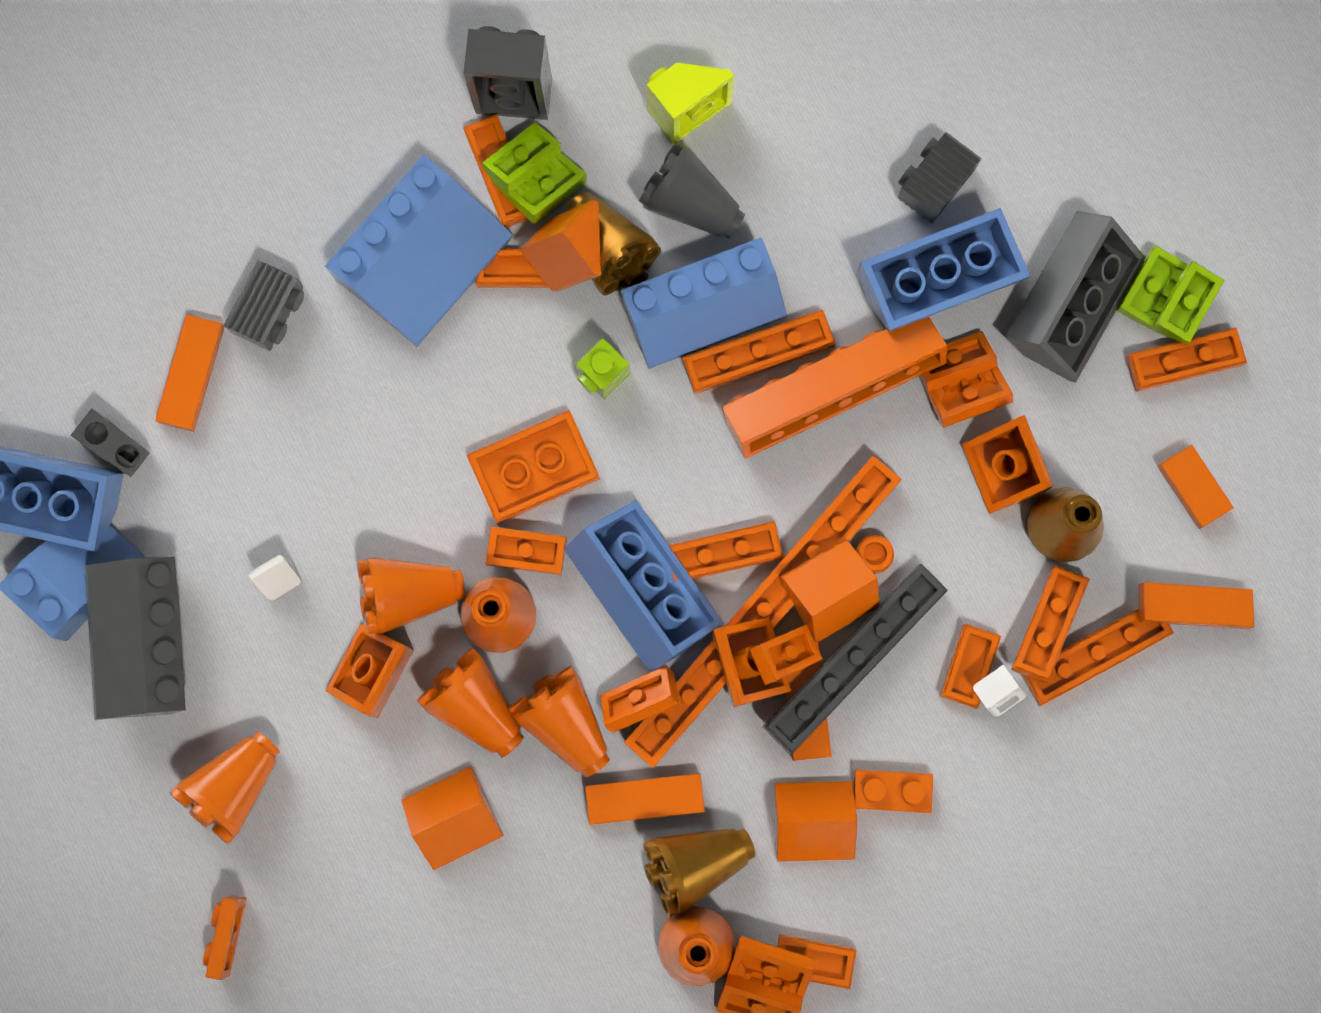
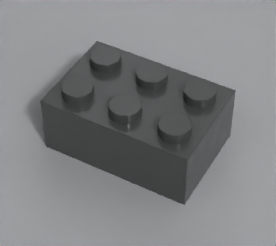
M483 26L479 30L468 29L463 73L475 113L548 120L552 74L545 35H539V33L528 29L518 30L517 33L501 32L500 29L491 26Z

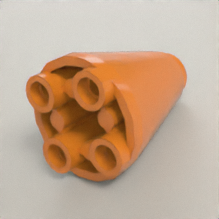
M375 557L357 562L358 578L360 584H363L365 595L360 596L361 613L363 619H366L368 634H384L451 607L458 600L465 599V586L461 570H452L451 567Z
M492 577L479 582L467 593L461 605L460 621L465 635L475 646L487 652L505 653L519 649L529 639L536 625V607L532 596L520 583L509 578ZM495 601L499 606L498 612L493 616L486 615L484 605Z
M472 647L457 660V667L453 670L449 667L443 669L431 681L433 685L417 699V702L433 717L492 754L497 752L503 758L521 743L524 736L519 731V724L508 710L509 706L485 661Z
M571 665L561 670L554 677L552 674L544 676L532 686L535 693L529 698L525 695L509 706L508 710L520 726L576 772L581 771L584 777L597 773L610 761L606 754L607 746L582 681Z
M256 732L252 738L247 736L181 780L169 794L185 808H188L191 804L193 808L188 813L205 828L212 823L214 825L211 829L212 832L229 845L243 827L277 762L275 757L280 753V750L260 732Z
M692 906L687 911L667 919L660 932L658 951L662 965L671 977L685 985L700 987L715 983L727 973L733 959L736 941L731 926L721 914L710 908ZM694 946H702L706 950V956L702 961H694L691 958L690 951Z

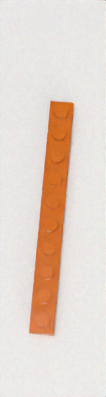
M873 455L725 626L770 617L774 629L794 606L780 576L843 540H848L849 542L902 479ZM714 639L676 682L679 704L644 719L624 742L652 768L656 766L726 684Z

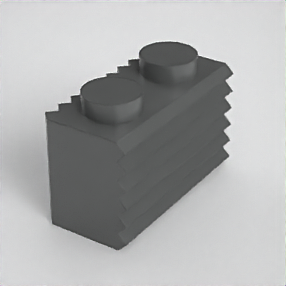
M947 132L944 133L939 141L933 137L920 154L924 160L917 168L911 165L898 181V184L902 186L898 199L932 224L976 170L982 159Z
M257 260L223 326L230 333L271 351L273 344H280L286 334L287 324L285 323L290 312H296L303 301V285L295 276L270 266L261 260Z

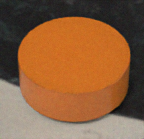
M868 536L856 548V552L874 574L884 572L893 562V546L882 536Z

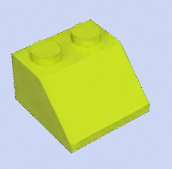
M675 63L668 69L662 67L651 75L648 80L649 83H647V111L674 145L675 142L684 138L732 103L734 75L728 69Z

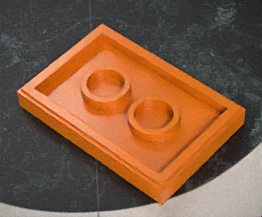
M570 410L466 455L497 525L600 480V476Z

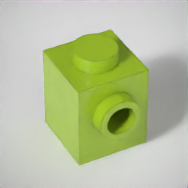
M604 338L576 364L578 374L580 375L577 378L579 383L590 394L593 395L597 392L604 400L631 374L630 364Z

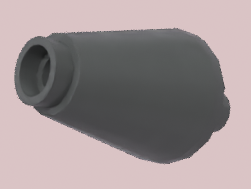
M675 142L663 160L665 162L659 170L662 174L654 172L645 185L644 192L638 201L643 204V208L650 212L716 236L723 234L729 239L742 222L745 213L739 210V204L696 154L685 144L681 146Z

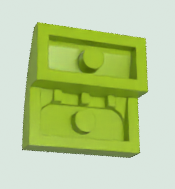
M536 122L482 162V168L498 189L533 224H536L587 183V173L562 154L561 143Z
M1156 245L1148 253L1116 311L1157 333L1189 344L1225 280L1194 261L1186 264Z

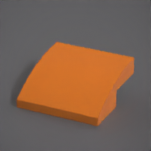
M982 331L947 343V363L931 371H924L919 376L943 428L1013 403V392L999 370L997 356Z
M740 935L716 1011L721 1013H800L804 994L814 972L816 959Z

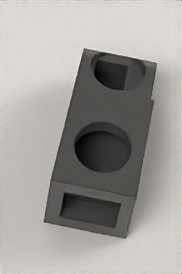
M92 408L70 435L103 460L109 461L130 477L134 475L150 454L140 444Z

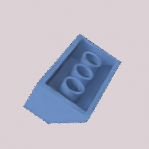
M1001 208L861 261L857 271L858 279L871 309L889 332L1030 277Z
M762 237L621 290L622 303L648 369L787 317L776 271Z
M0 446V531L97 551L117 511L124 472Z
M637 500L583 529L564 548L566 554L649 672L663 667L709 635L714 629L724 624ZM673 573H674V575L677 577L678 580H675V581H674Z

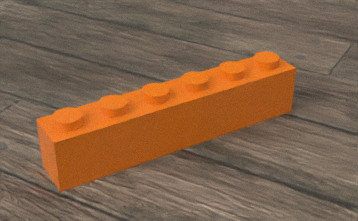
M930 317L891 332L887 329L873 331L866 335L862 341L852 346L839 347L831 352L828 357L816 363L809 362L803 364L793 374L782 379H772L766 382L761 389L748 395L742 394L734 397L727 405L722 407L725 423L743 457L747 459L921 376L924 371H931L946 364L947 345Z

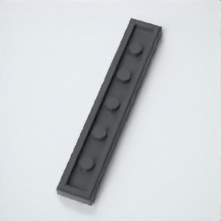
M922 564L917 565L762 728L789 755L793 754L948 590Z

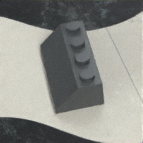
M1076 211L1005 337L1023 356L1068 381L1076 383L1146 257L1112 216Z
M175 557L132 558L84 566L94 720L169 715L185 711Z

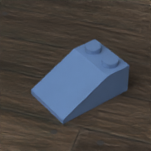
M109 525L97 551L45 541L23 558L0 583V590L51 638L68 641L88 619L84 566L146 557L114 527Z

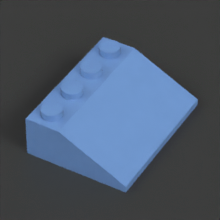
M423 155L329 260L325 267L338 283L417 347L474 283L482 269L484 268L485 270L495 259L496 253L503 249L514 236L450 175Z

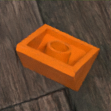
M589 201L550 218L520 249L551 291L558 292L601 276L599 201Z
M1025 415L962 444L989 514L1043 495L1053 487Z
M848 540L839 542L780 576L804 625L807 624L815 643L856 621L880 605L878 578Z
M770 617L713 630V639L733 708L791 692L787 676L765 686L749 650L776 638Z
M361 623L326 692L369 717L379 718L414 650L383 634H368L367 626Z
M472 766L401 800L411 836L433 870L504 836Z
M852 781L775 783L777 861L855 860L857 814Z

